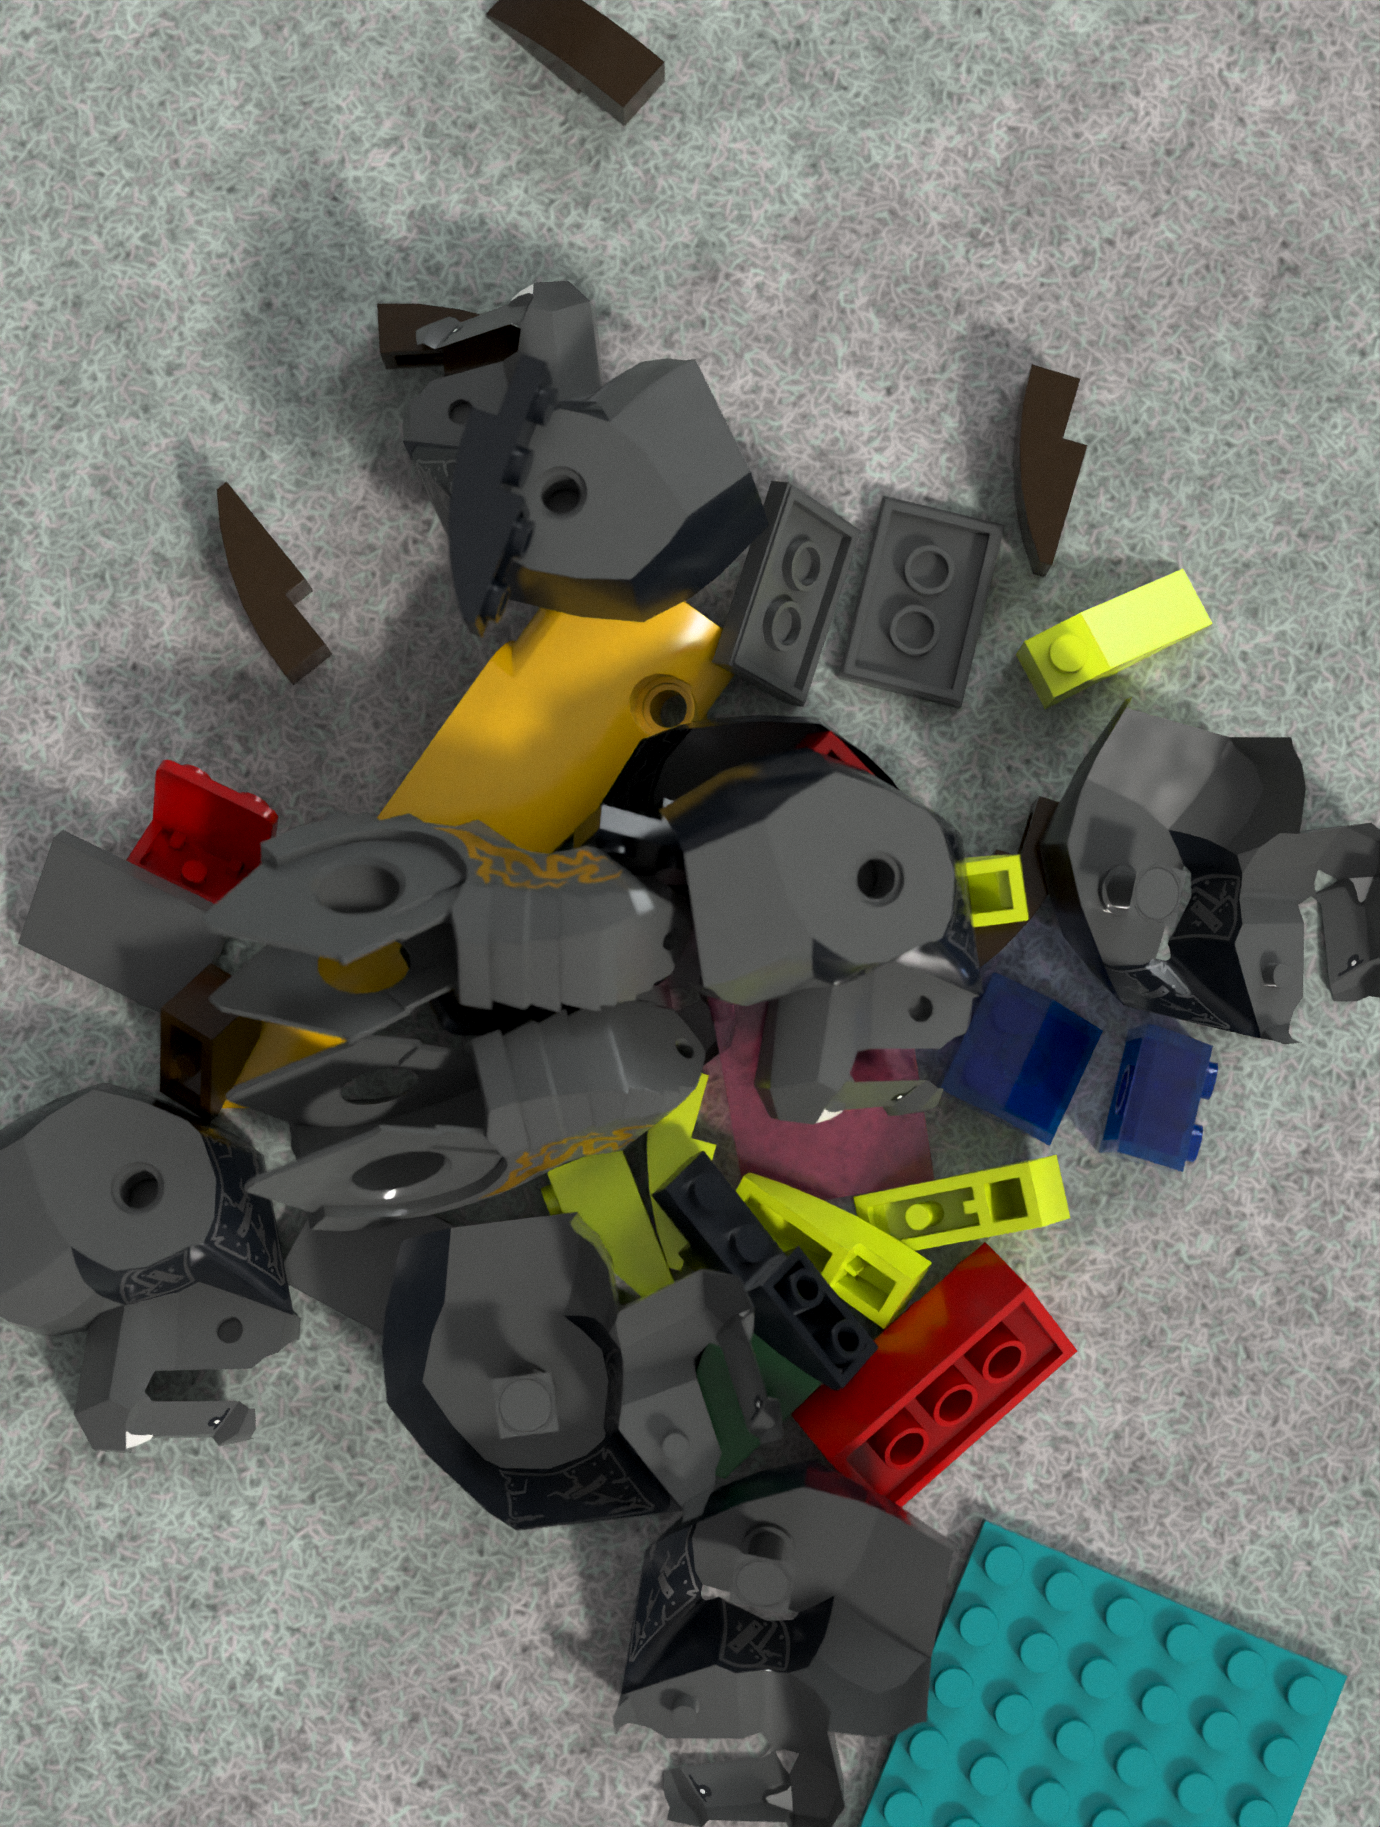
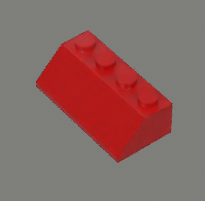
M984 1242L971 1255L960 1261L945 1278L920 1300L910 1305L903 1315L873 1340L879 1348L843 1389L834 1391L823 1384L791 1416L841 1475L903 1507L1077 1352V1349L1031 1288Z

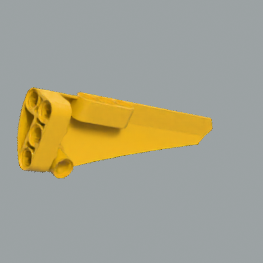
M686 601L645 622L578 617L540 607L516 641H508L491 657L377 818L384 820L410 813L425 823L455 827L478 819L521 849L545 854L555 853L574 835L575 829L599 807L640 740L671 729L666 728L661 720V708L666 700L675 695H681L685 699L687 705L686 715L677 726L707 719V712L734 677V674L712 663L723 628ZM396 941L346 965H342L337 959L320 956L318 959V973L325 983L337 990L355 994L375 993L390 988L405 977L409 968L400 954L399 948L401 944ZM261 1020L260 1037L234 1086L346 1041L339 1037ZM226 1099L222 1108L247 1107L227 1101Z

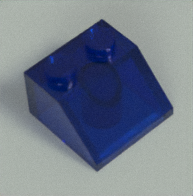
M993 972L986 977L982 986L983 995L977 997L972 1007L971 1023L966 1033L959 1035L936 1087L944 1088L942 1096L1050 1146L1103 1030L1054 999L999 973Z
M1150 1023L1129 1029L1099 1153L1171 1172H1183L1186 1161L1193 1163L1197 1158L1203 1136V1126L1195 1124L1200 1099H1210L1218 1073V1063L1210 1061L1213 1046Z

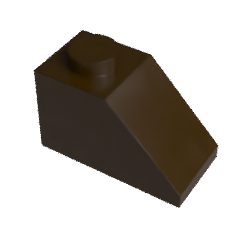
M212 963L161 1007L160 1092L209 1123L218 1116L227 1099L226 1094L233 1088L260 1037L261 1020L222 1012L210 1002V996L232 977V975Z

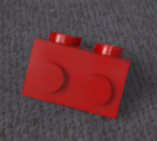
M165 759L155 772L153 819L126 861L216 904L262 864L260 843L276 837L278 815L263 799L252 793H239L212 780L206 772L196 766L189 764L180 765L172 760Z

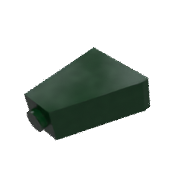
M753 1333L751 1344L768 1397L780 1400L782 1421H784L822 1383L781 1356ZM709 1343L702 1350L695 1372L722 1452L715 1470V1476L726 1479L761 1444L760 1438L748 1432L722 1348Z

